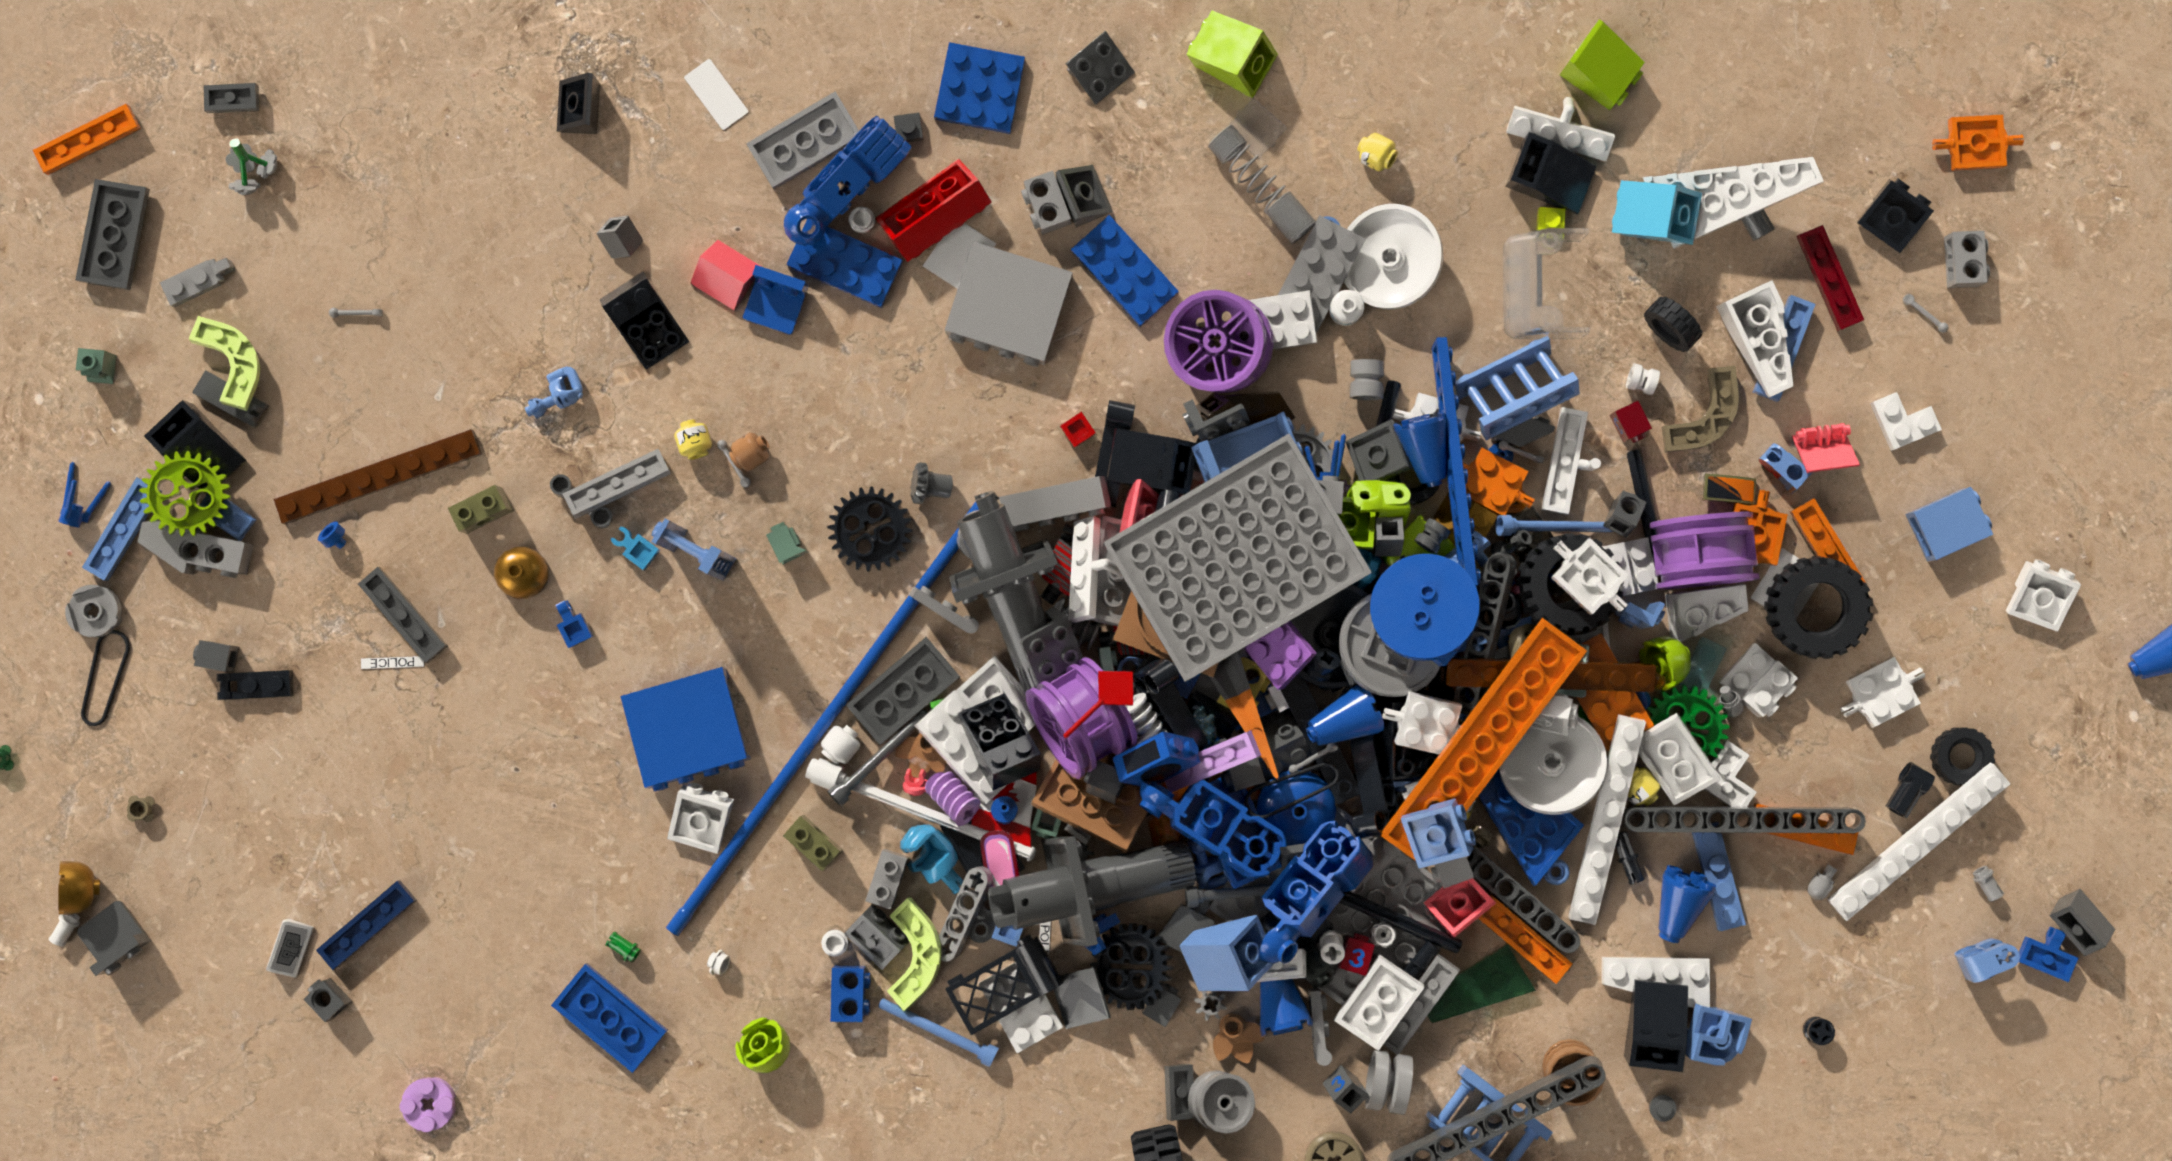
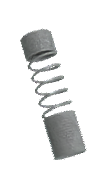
M1234 125L1226 127L1213 138L1208 148L1212 150L1213 154L1217 156L1222 164L1235 158L1230 165L1229 172L1234 173L1244 168L1238 177V183H1243L1253 178L1247 187V193H1252L1262 188L1255 202L1262 203L1271 198L1264 209V213L1271 218L1272 222L1276 224L1277 228L1281 230L1282 234L1288 238L1287 240L1291 244L1297 242L1314 227L1315 219L1311 217L1310 213L1306 211L1305 207L1301 205L1300 201L1290 191L1282 195L1269 207L1286 185H1283L1268 197L1257 201L1262 192L1277 175L1249 191L1253 182L1268 165L1240 181L1244 172L1259 155H1256L1243 166L1231 171L1235 162L1250 147V144L1246 146L1247 141L1233 127Z

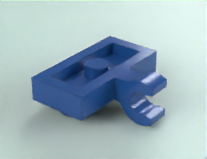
M2051 926L2046 933L2045 944L2025 936L2019 950L2020 963L2066 982H2069L2078 957L2059 950L2066 934Z

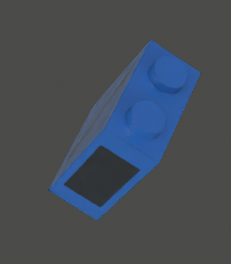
M1161 732L1113 757L1119 782L1140 786L1141 782L1151 785L1152 782L1160 784L1201 763L1198 755L1199 749L1193 738L1167 732Z

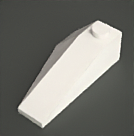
M1771 280L1716 306L1729 334L1768 398L1793 387L1791 361L1786 343L1787 329L1784 327L1783 313H1785L1784 304L1773 281Z

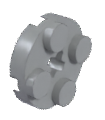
M86 585L75 590L71 595L73 597L70 599V603H67L65 608V616L69 626L74 631L87 637L105 636L118 627L122 621V607L119 598L112 589L99 585ZM92 604L95 607H99L97 617L88 614V611L92 609Z

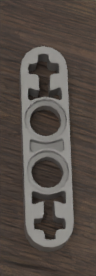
M986 867L972 868L966 874L939 935L941 961L947 962L956 959L964 947L993 881L992 873ZM981 873V879L984 882L976 886L978 879L975 877V875ZM966 895H970L974 899V907L971 910L967 909L963 904V899ZM956 918L960 919L964 924V929L961 933L956 932L953 928V921ZM951 942L949 949L952 953L946 954V948L943 946Z

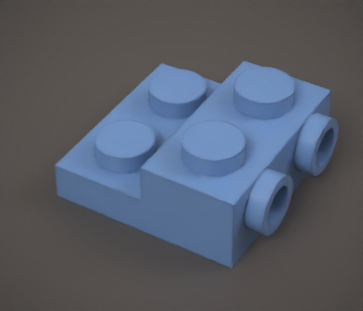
M1456 798L1432 804L1428 809L1409 813L1401 817L1418 868L1470 856L1473 846L1476 845L1473 831L1471 829L1467 830L1464 820H1467L1466 810L1462 804H1457Z

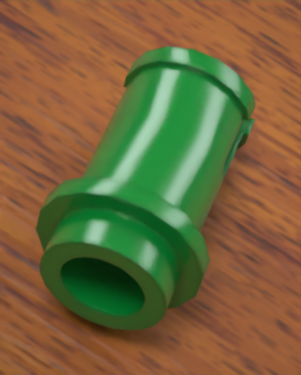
M616 931L610 935V941L607 940L605 946L623 956L625 962H634L641 952L637 943L632 944Z

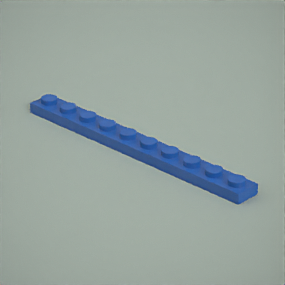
M1438 337L1431 350L1439 412H1445L1446 473L1457 563L1468 572L1477 587L1480 584L1481 576L1480 570L1475 567L1477 545L1472 543L1471 534L1474 533L1473 518H1469L1468 510L1471 507V496L1469 493H1466L1465 484L1468 482V472L1466 468H1463L1462 459L1465 457L1464 444H1460L1459 438L1462 432L1461 420L1457 419L1456 414L1459 400L1458 396L1454 395L1453 390L1456 376L1455 371H1451L1450 366L1453 352L1452 347H1448L1447 337Z

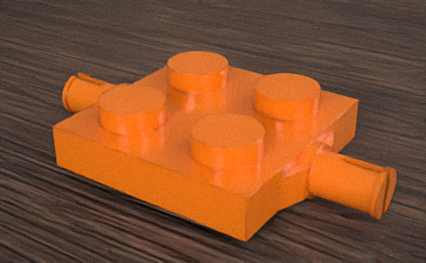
M2003 115L1951 117L1948 119V139H1933L1932 145L1934 146L1932 149L1949 150L1952 171L2004 168L2007 166L2006 152L2008 146H2022L2024 140L2021 139L2024 136L2022 134L2008 136L2004 128Z
M1482 447L1474 461L1469 465L1463 463V468H1466L1468 472V482L1465 484L1466 493L1470 494L1471 501L1496 515H1506L1508 509L1515 502L1529 509L1531 508L1535 499L1521 492L1522 483L1529 471Z
M1759 490L1757 505L1748 506L1735 503L1732 512L1753 513V518L1748 520V525H1754L1758 564L1763 563L1777 566L1788 514L1775 512L1767 507L1770 492Z

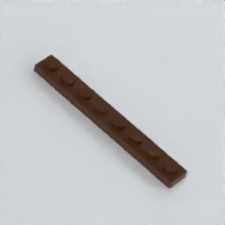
M470 429L275 498L274 502L281 523L288 524L482 455L475 432Z
M1452 658L1447 665L1446 684L1448 686L1490 687L1510 659ZM1579 662L1559 689L1654 692L1656 666L1653 664Z

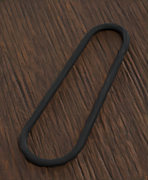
M113 630L109 634L99 637L96 643L81 709L82 720L89 726H98L105 721L130 651L128 638L118 630ZM117 634L125 641V653L102 718L97 722H90L85 716V710L100 644L107 635Z
M1324 762L1280 777L1278 780L1275 779L1257 785L1250 789L1245 796L1244 804L1248 808L1247 812L1251 816H1260L1263 819L1276 815L1336 785L1340 776L1339 770L1332 763ZM1324 766L1331 767L1335 771L1336 776L1332 783L1271 813L1257 815L1249 808V797L1258 789Z

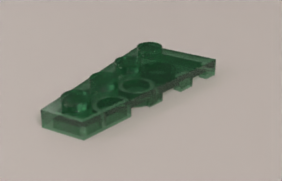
M1506 944L1457 974L1427 1017L1431 1023H1435L1536 990Z

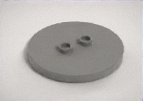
M1372 594L1365 596L1350 609L1340 631V654L1347 672L1362 688L1380 696L1399 697L1408 695L1409 691L1417 692L1432 681L1441 666H1438L1432 660L1419 661L1405 658L1388 648L1378 636L1371 619L1370 601Z

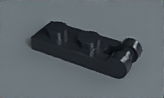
M293 670L216 674V681L219 682L220 692H217V700L293 696ZM230 681H237V691L231 692Z

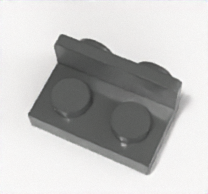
M873 904L844 933L881 970L909 942L904 932L899 927H896L886 917L885 913Z

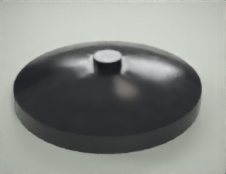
M1350 585L1290 621L1315 651L1320 648H1329L1342 660L1339 637L1343 621L1350 609L1368 594L1362 589ZM1309 663L1298 673L1301 678L1317 686L1326 688L1350 686L1340 664L1334 671L1332 678L1326 682L1317 681L1310 676L1308 672Z

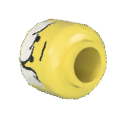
M1373 133L1368 138L1363 137L1357 148V151L1360 152V162L1378 172L1383 171L1385 168L1390 169L1398 155L1395 143L1379 133Z
M695 419L682 422L680 424L681 428L674 434L679 453L684 457H688L689 460L708 455V450L712 447V441L707 426L703 423H696Z
M1635 766L1627 798L1635 806L1642 804L1649 806L1658 799L1657 793L1660 789V784L1647 768Z

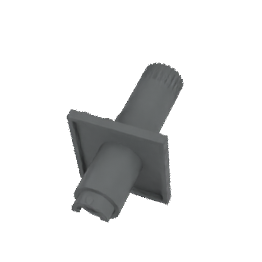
M988 491L974 496L979 511L957 521L974 567L950 575V583L956 603L960 601L963 604L973 602L978 599L977 595L981 593L984 599H987L1023 691L1026 694V691L1033 687L1037 689L1039 683L1034 678L1020 641L1026 635L1048 624L1041 605L1042 601L1034 583L1033 573L1038 572L1039 575L1046 574L1054 570L1053 566L1058 563L1047 539L1021 548L1005 505L998 503L999 497L994 491ZM1066 671L1048 680L1047 682L1050 683L1053 680L1059 678L1060 676L1064 675Z
M1075 836L1051 837L1041 840L1047 870L1004 879L1002 885L989 888L988 895L991 913L997 928L1012 925L1013 929L1016 930L1058 920L1063 943L1088 947L1097 945V937L1100 936L1098 924L1092 918V915H1095L1097 910L1194 886L1196 882L1195 865L1190 849L1183 840L1110 857L1104 856L1080 861L1082 847L1080 842L1076 841Z

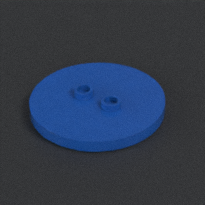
M1416 554L1397 561L1380 576L1372 592L1370 613L1378 636L1388 648L1405 658L1429 661L1454 653L1470 639L1479 620L1480 600L1474 581L1458 563L1440 555Z

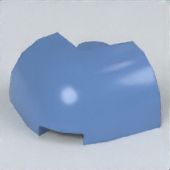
M1695 1003L1690 1027L1687 1028L1685 1054L1694 1061L1712 1065H1725L1726 1062L1731 1061L1738 1053L1742 1054L1752 1019L1721 1008Z

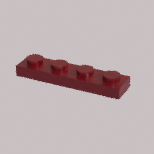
M1821 225L1796 236L1837 331L1864 321V317L1824 226Z

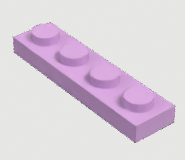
M1250 730L1198 753L1200 764L1164 782L1170 792H1174L1261 756L1252 731Z

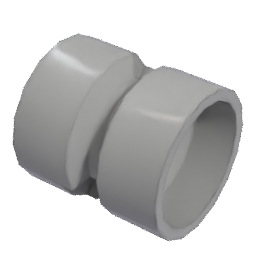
M1375 359L1352 360L1350 362V376L1355 381L1350 384V398L1355 400L1383 399L1384 386L1379 379L1384 377V361Z

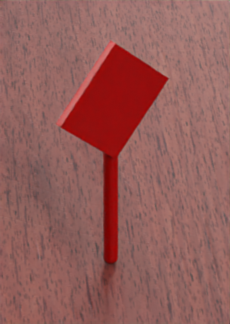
M1098 671V702L1072 725L1063 736L1068 738L1101 705L1133 706V672Z

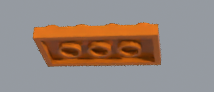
M1602 633L1581 643L1589 646L1588 662L1618 663ZM1586 690L1585 697H1576L1592 727L1600 736L1606 751L1610 749L1618 714L1645 720L1644 731L1654 726L1635 692Z

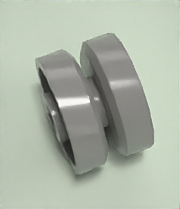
M1378 1050L1372 1052L1365 1087L1369 1094L1365 1099L1366 1109L1380 1111L1384 1107L1385 1102H1387V1108L1390 1113L1405 1114L1412 1088V1056L1398 1054L1391 1064L1388 1052Z
M1214 1070L1205 1072L1196 1078L1189 1090L1188 1106L1194 1120L1200 1125L1213 1131L1227 1134L1237 1132L1247 1125L1253 1116L1255 1099L1251 1087L1240 1076Z

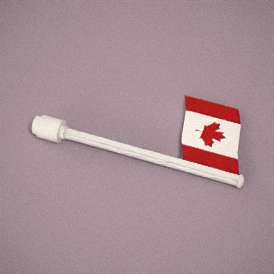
M813 758L805 775V778L810 779L811 783L826 789H830L835 784L844 783L850 777L843 773V766L836 765L822 758H819V760ZM1036 772L1006 785L987 804L984 805L981 802L979 810L972 818V825L967 823L963 826H957L948 815L860 782L852 789V791L978 840H981L982 836L987 832L1005 831L1012 837L1017 855L1027 858V861H1031L1035 856V847L1032 846L1031 848V815L1033 810L1031 803L1036 793ZM1002 796L1012 798L1018 807L1017 817L1009 824L996 822L991 814L993 802Z

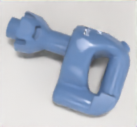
M562 367L546 376L551 396L544 399L533 398L528 400L529 406L525 407V411L529 417L534 415L538 419L545 414L548 408L554 405L564 409L575 404L583 397V387L574 368ZM568 377L572 390L566 389L564 378Z
M1188 840V847L1191 852L1196 854L1197 858L1194 861V868L1198 887L1202 888V890H1211L1223 886L1227 882L1228 877L1219 858L1215 856L1207 857L1204 848L1192 840ZM1222 871L1224 873L1223 875L1209 879L1210 877L1219 874Z

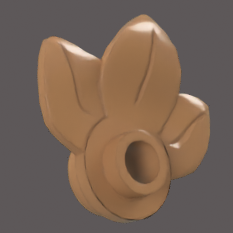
M921 733L917 737H908L897 747L895 752L896 757L909 759V769H911V775L915 778H919L921 769H924L926 774L930 769L938 773L943 772L947 765L946 761L933 747H926V739Z
M1229 1013L1220 1020V1032L1213 1040V1050L1218 1061H1222L1231 1053L1239 1061L1248 1064L1253 1055V1043L1263 1041L1264 1037L1261 1036L1260 1027L1256 1023L1244 1021L1239 1014ZM1234 1021L1237 1023L1236 1030L1230 1031L1227 1028L1229 1022Z

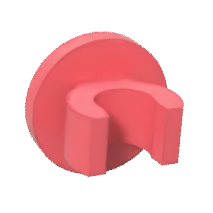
M907 769L904 776L905 782L903 783V790L912 796H920L926 792L925 785L928 780L925 779V770L921 769L919 778H915L911 775V769Z

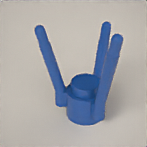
M1345 434L1341 435L1340 442L1338 440L1334 442L1331 471L1320 472V477H1317L1310 447H1305L1308 466L1317 480H1322L1323 476L1339 477L1346 441Z
M71 462L58 522L80 528L81 522L88 523L91 513L105 495L111 482L107 481L87 510L83 512V506L73 503L77 481L73 480L75 463Z

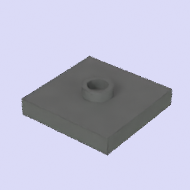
M1392 419L1345 441L1359 481H1385L1412 468L1394 431L1393 425L1395 421Z

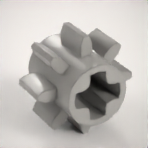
M1201 991L1203 994L1201 999L1194 998L1196 1003H1200V1007L1195 1010L1196 1013L1203 1011L1206 1021H1208L1210 1015H1215L1217 1019H1220L1218 1014L1220 1009H1227L1220 1002L1225 998V995L1217 996L1216 991L1208 993ZM1209 997L1212 1001L1217 1000L1214 1003L1216 1008L1213 1010L1209 1007H1203L1206 1005L1205 1000Z

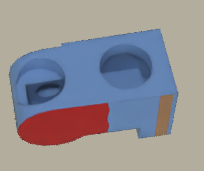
M1775 443L1759 458L1760 464L1785 485L1784 488L1791 494L1813 473H1807L1804 465L1798 459Z

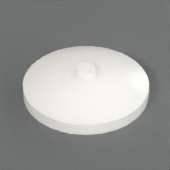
M1384 204L1365 211L1350 224L1347 230L1366 240L1344 283L1349 290L1358 293L1364 303L1380 309L1404 308L1422 299L1433 288L1443 265V246L1437 229L1422 213L1405 205Z
M1578 716L1575 729L1570 728L1568 736L1529 728L1500 766L1499 772L1509 794L1524 807L1542 814H1565L1586 805L1600 790L1607 768L1606 751L1596 730Z

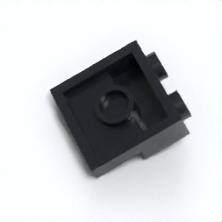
M1897 178L1895 182L1891 179L1886 182L1857 223L1901 253L1934 210L1929 207L1932 203L1920 193L1916 197L1908 192L1910 186Z

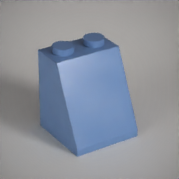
M1257 915L1195 930L1179 945L1199 991H1249L1274 964L1260 959V947L1266 934Z

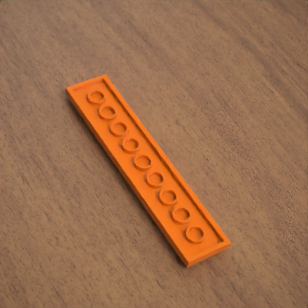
M1542 618L1385 826L1381 836L1415 860L1401 817L1409 813L1428 809L1432 804L1455 798L1457 804H1462L1467 811L1587 650Z

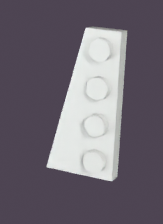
M1602 957V984L1631 992H1633L1634 979L1688 985V1007L1694 1008L1695 1003L1710 1007L1709 958Z

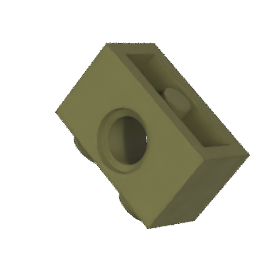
M493 485L448 508L458 531L465 534L514 511L503 488L497 485Z
M805 815L800 816L783 835L821 871L826 870L843 851L841 847Z

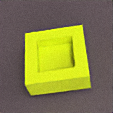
M1539 207L1536 235L1562 237L1564 235L1566 209Z

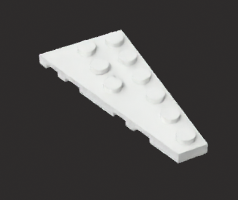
M1813 157L1643 177L1644 182L1678 185L1702 193L1694 240L1824 182ZM1671 242L1673 249L1684 245Z

